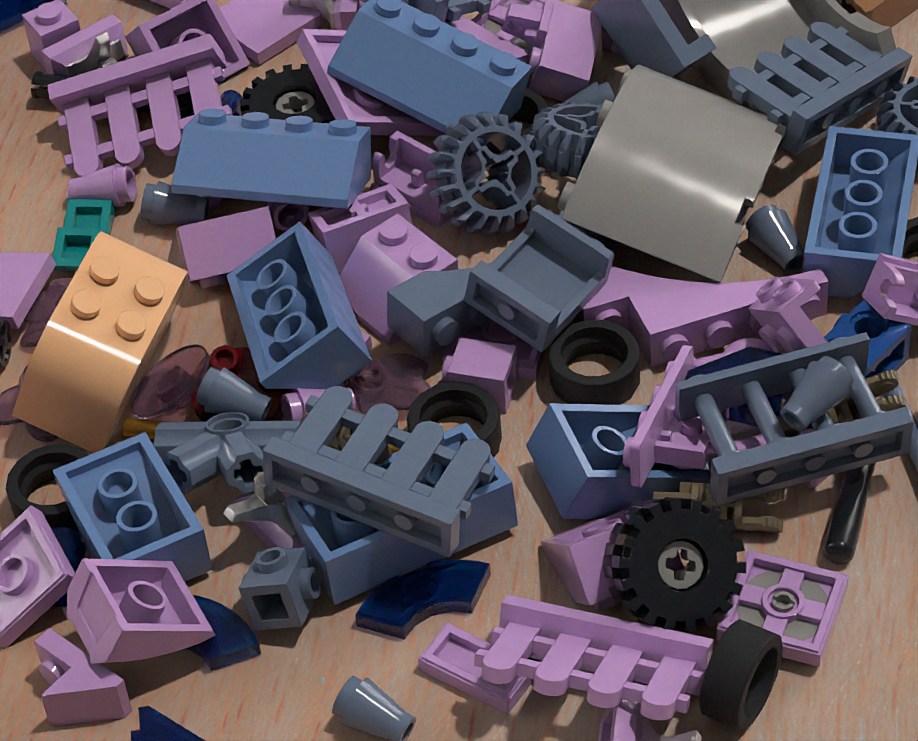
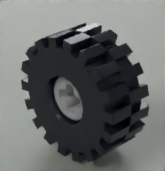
M292 64L283 65V71L276 73L274 69L266 71V79L263 80L257 76L251 81L252 88L246 87L243 91V99H240L242 116L246 113L261 112L268 114L269 119L286 120L292 116H307L312 118L313 122L328 124L335 120L308 64H301L300 69L292 70Z
M664 497V499L644 501V507L631 508L624 514L628 518L625 524L616 523L611 533L617 536L614 544L606 543L604 554L612 555L611 566H604V575L606 578L613 579L614 586L608 589L613 599L623 602L620 608L627 615L638 618L637 622L674 631L691 632L697 631L696 626L698 625L708 627L717 622L714 617L716 613H728L733 607L727 601L730 594L739 596L743 588L742 584L735 582L736 574H746L747 562L737 561V552L745 551L742 539L732 538L730 533L735 531L736 527L731 520L719 517L722 513L714 506L703 505V501L695 499ZM679 549L681 550V558L689 560L687 563L689 567L686 571H679L677 579H674V571L666 568L667 558H675Z

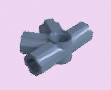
M238 412L219 414L206 422H160L155 428L153 446L183 494L191 492L220 475L225 478L229 486H234L240 489L243 494L254 492V478L258 472H264L263 449L272 436L280 439L286 430L296 433L302 422L249 421V417L246 414Z

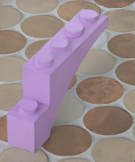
M611 266L607 283L574 317L573 321L577 323L585 320H607L622 325L634 335L643 355L652 368L669 361H675L683 345L693 346V355L711 349L724 347L740 339L760 335L759 330L763 327L748 308L758 300L756 292L771 279L729 283L690 282L654 277ZM821 268L786 277L815 280L821 289L800 308L810 320L827 314L829 281Z

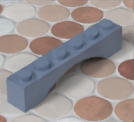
M561 210L559 216L562 217L564 210ZM572 225L590 238L600 241L610 251L625 245L578 225ZM473 268L450 271H423L388 290L387 326L424 357L442 346L449 345L454 339L477 326L486 324L490 318L464 301L469 274Z

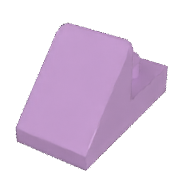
M50 628L34 641L41 662L38 666L39 671L51 685L41 696L49 724L52 726H65L126 718L132 712L124 679L101 663L90 664V656Z

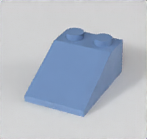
M549 403L526 444L563 519H599L630 506L643 507L644 501L652 499L653 492H679L680 482L710 484L711 474L707 466L704 469H679L673 465L654 463L642 488L631 486L630 468L625 467L623 464L624 446L629 436H635L641 412L643 410L648 411L650 406Z
M146 432L52 470L92 559L173 561L184 581L213 570L204 529Z

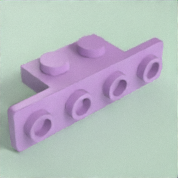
M683 345L675 361L668 362L662 385H656L653 390L650 408L648 411L643 410L640 414L635 436H629L626 440L623 464L625 467L630 468V481L633 487L642 488L654 463L673 465L679 469H704L714 450L700 416L678 422L675 415L676 382L687 380L694 376L693 346ZM729 408L720 410L725 424L729 418Z

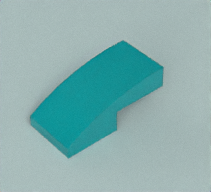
M68 199L64 227L57 228L52 255L56 266L53 271H77L98 233L102 231L111 235L116 211L112 200Z

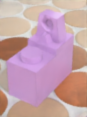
M545 0L542 7L511 2L505 15L502 31L530 44L527 64L532 66V76L529 89L540 95L564 102L587 87L602 26L596 14L558 0Z

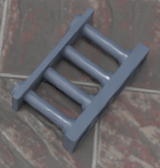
M866 332L850 337H839L820 345L706 375H695L687 380L676 382L675 415L678 422L700 416L718 455L717 458L711 459L710 492L717 506L909 454L914 421L907 408L902 407L887 412L882 411L862 374L866 372L870 343ZM823 356H829L839 361L853 378L854 382L849 388V392L862 418L838 425L833 423L829 413L826 412L811 423L814 429L813 432L791 438L786 437L767 398L794 391L810 362L819 361ZM747 403L766 444L741 451L737 449L720 410Z

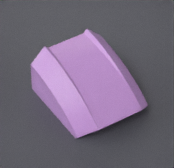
M82 558L67 589V620L72 621L90 655V664L127 662L153 658L188 648L216 636L173 561Z

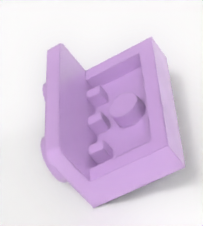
M775 277L756 292L758 300L748 310L763 327L759 330V334L773 351L789 353L827 343L826 339L800 308L821 289L815 280L786 277L780 279Z

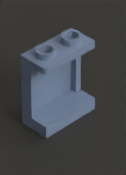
M600 0L592 7V10L630 69L639 64L676 78L717 48L708 33L688 45L659 0Z
M536 205L530 212L526 228L490 265L481 260L470 271L464 301L540 352H543L607 283L614 253L607 249L600 241L590 238L568 224L561 216L551 213L540 205Z

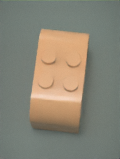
M100 231L40 337L25 372L12 416L90 452L95 453L105 449L171 321L189 271Z

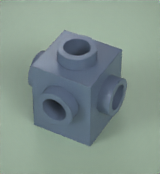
M272 547L257 552L239 586L240 594L254 630L303 626L315 599L319 597L321 591L319 572L315 567H312L305 547L292 549Z

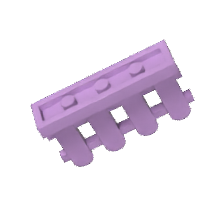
M209 33L48 84L49 99L63 115L58 117L59 127L62 131L68 130L72 153L64 155L65 165L68 169L74 168L76 173L82 177L103 169L102 159L115 156L123 167L130 166L133 169L139 166L144 159L143 147L156 143L165 155L175 156L179 152L184 126L200 111L205 109H221L226 112V115L233 116L228 104L222 106L218 82L225 81L223 69H226L227 66L224 53L212 35ZM190 92L194 115L181 119L177 95ZM149 104L153 128L140 132L136 108ZM108 117L112 141L100 144L96 121Z
M507 595L501 603L499 627L495 626L491 632L490 644L493 645L490 650L478 649L475 653L474 666L482 668L481 677L490 683L507 684L512 682L516 676L534 679V690L543 695L559 696L564 694L568 688L587 691V701L593 706L613 708L618 706L623 699L640 703L641 714L649 719L668 720L673 717L675 712L687 713L691 695H686L685 693L700 696L702 681L712 654L713 639ZM528 658H533V659L542 660V661H541V662H538V661H534V660H529ZM582 669V670H587V671H591V672H595V673L592 674V673L583 672V671H579V670ZM632 681H636V682H640V683H645V684H648V685L646 686V685H642V684H637V683H633Z

